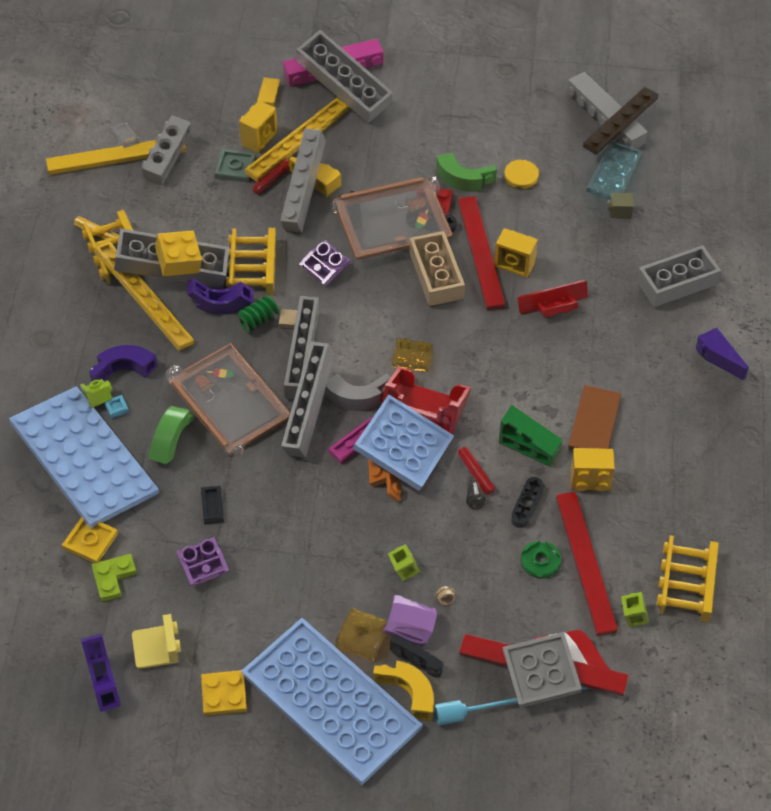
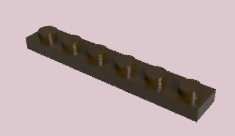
M647 87L641 89L583 142V148L597 156L658 99L659 94Z

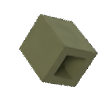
M612 193L611 200L607 201V211H610L611 218H632L634 209L633 193Z

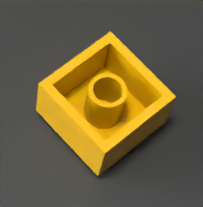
M258 100L240 118L242 146L259 153L277 133L275 107Z
M504 228L496 242L494 266L528 278L536 261L538 239Z
M194 230L157 234L155 249L163 277L199 273L202 257Z
M574 448L570 468L571 490H611L615 470L613 449Z

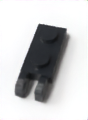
M396 634L392 636L389 650L394 655L408 659L416 667L421 666L425 668L430 676L440 677L443 662Z

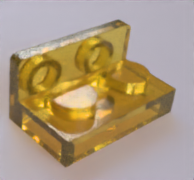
M396 338L392 367L400 366L411 370L429 372L433 356V343Z

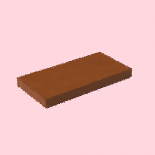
M584 385L568 449L609 448L621 398L620 392Z

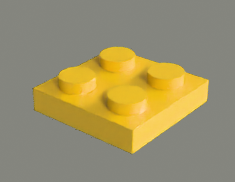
M81 517L63 542L62 548L85 560L97 563L102 559L117 537L118 530L101 522L90 529Z
M242 670L201 674L204 716L247 712L244 675L241 673Z

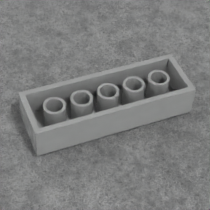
M319 30L296 49V61L367 123L372 121L392 103L393 92L323 31Z
M120 228L114 271L185 283L194 278L205 286L223 289L227 273L229 247L197 242L202 257L199 273L163 277L155 249L157 235Z

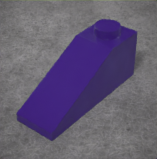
M718 328L698 336L696 350L706 361L742 380L746 379L749 367Z

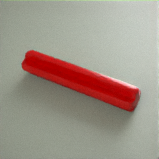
M283 160L253 185V192L260 194L289 170V160Z
M465 446L460 448L458 455L484 493L487 495L493 493L495 486L469 449Z

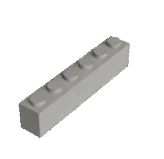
M585 72L568 80V94L588 111L590 116L594 117L601 126L622 108ZM635 120L616 139L629 152H632L646 144L648 131Z
M304 129L280 220L285 231L298 233L303 231L326 143L321 130Z
M300 296L284 382L285 399H295L311 341L314 342L319 315L318 297Z
M312 341L310 343L281 447L288 456L303 458L307 456L335 356L329 343Z

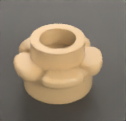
M441 587L436 592L435 598L441 605H450L455 600V591L453 588Z

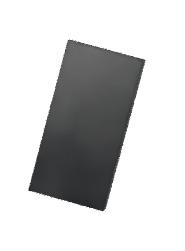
M221 486L201 487L204 524L224 522Z

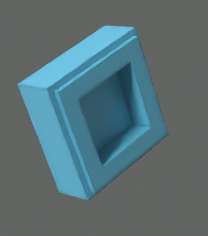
M122 395L104 402L111 419L129 413Z

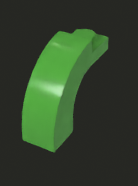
M453 153L436 156V170L446 184L455 189L471 192L482 191V185L496 182L497 169L495 165L479 169H468L458 164Z
M169 407L157 426L148 459L163 464L172 461L179 436L185 426L194 421L195 414L189 412L186 408Z

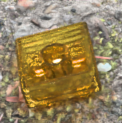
M351 608L335 640L336 648L374 661L386 636L383 633V628L386 627L388 621Z

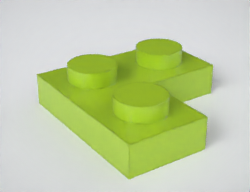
M131 554L91 564L101 602L121 597L117 580L137 574Z

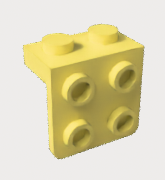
M171 614L163 615L164 626L132 632L135 662L138 669L179 663L177 653L181 652L180 641L175 640V634H178L177 621L172 622Z

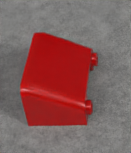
M399 366L385 385L382 404L387 396L391 395L447 432L453 434L469 398L471 387L458 384L451 389L450 395L414 385V373L407 368Z

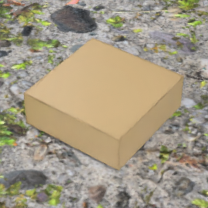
M281 309L279 328L294 329L297 310Z

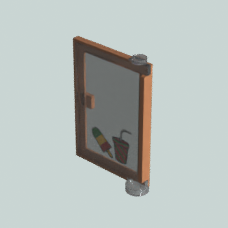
M436 176L425 179L421 177L341 195L340 198L334 199L331 203L333 213H338L355 260L409 248V238L441 231L445 232L447 239L453 236L436 196L440 191Z
M232 343L184 370L180 365H174L165 373V378L229 456L232 454L235 456L240 455L244 451L243 447L289 420L291 412Z

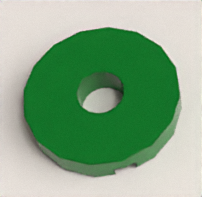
M534 541L527 544L523 549L520 558L521 566L531 577L538 579L549 578L559 570L561 554L557 547L549 542ZM538 556H542L546 559V561L541 563L538 562L535 558Z

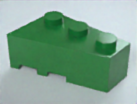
M512 404L500 422L499 444L551 467L561 451L562 439Z

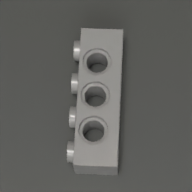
M173 115L169 121L165 122L163 132L157 136L156 144L154 147H151L147 161L144 160L142 163L143 178L163 185L191 134V122Z

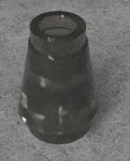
M471 480L467 483L466 503L471 509H481L486 502V498L479 482Z

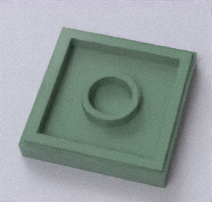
M222 149L214 174L215 178L249 183L250 177L245 174V168L256 160V153Z

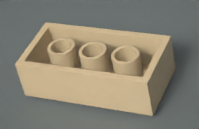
M441 231L409 238V253L428 305L433 306L464 299L465 284L445 232Z

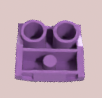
M325 240L308 253L301 261L300 266L326 286L352 261L344 257Z
M214 537L205 539L195 546H187L181 549V551H176L190 586L201 584L229 572L223 554Z
M394 595L392 597L393 604L386 627L383 628V633L390 636L396 634L412 644L423 647L433 632L437 617L436 608H430L402 596Z

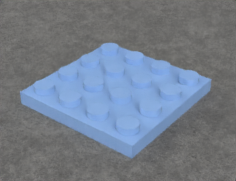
M388 395L352 449L420 491L454 435L391 395Z

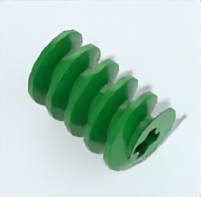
M263 296L256 303H252L250 306L245 307L244 310H240L238 312V319L242 328L249 333V326L252 329H256L255 322L261 326V319L267 322V315L270 318H274L273 312L278 315L279 309L271 297Z

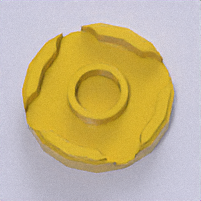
M515 160L506 166L504 178L507 184L513 188L521 187V189H527L537 183L539 170L530 161Z

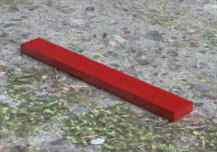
M476 197L458 198V205L486 310L505 308L504 298Z
M576 491L557 494L556 501L596 635L617 633L618 628Z
M465 634L459 655L507 667L503 647L509 646V644ZM573 661L581 686L624 696L629 674Z

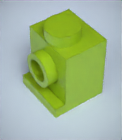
M101 379L94 380L87 386L84 383L80 385L83 395L88 400L91 408L112 399L110 392L113 389L109 381L104 382Z
M406 544L388 553L402 581L421 572Z
M642 592L621 596L624 617L628 627L649 624Z

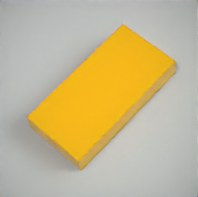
M263 78L258 100L274 107L280 87V79Z

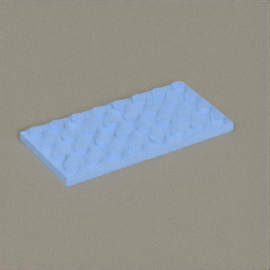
M77 386L9 418V423L90 529L95 527L97 523H103L159 494L158 487L94 407L91 408L88 400Z
M303 618L297 621L241 671L244 677L360 785H363L422 729V723Z

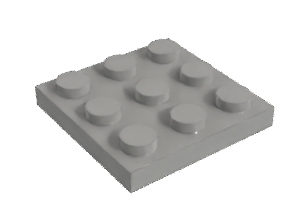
M564 632L503 647L504 657L519 708L582 692Z

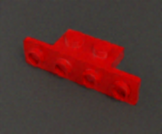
M581 280L518 296L519 313L525 314L538 310L543 317H553L555 314L569 313L574 309H578V302L576 300L588 297L587 281Z

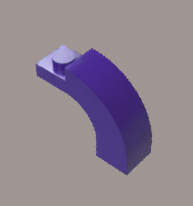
M194 278L188 281V296L196 300V307L203 311L216 314L234 313L244 310L245 307L253 303V289L241 281L230 288L222 290L209 288Z
M135 345L115 346L97 356L98 364L92 367L89 374L91 382L101 379L104 381L112 373L123 369L135 371L146 378L158 367L156 355L143 347Z
M102 634L81 639L100 712L120 707L121 703Z

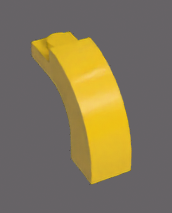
M401 661L396 662V668H391L388 665L374 666L373 681L375 683L394 685L406 690L412 699L411 715L417 720L432 722L434 694L430 682L420 670Z

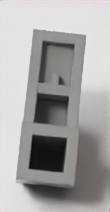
M386 373L369 385L354 386L347 383L339 374H336L328 379L324 395L333 404L341 408L355 411L368 410L381 404L385 385L391 377Z

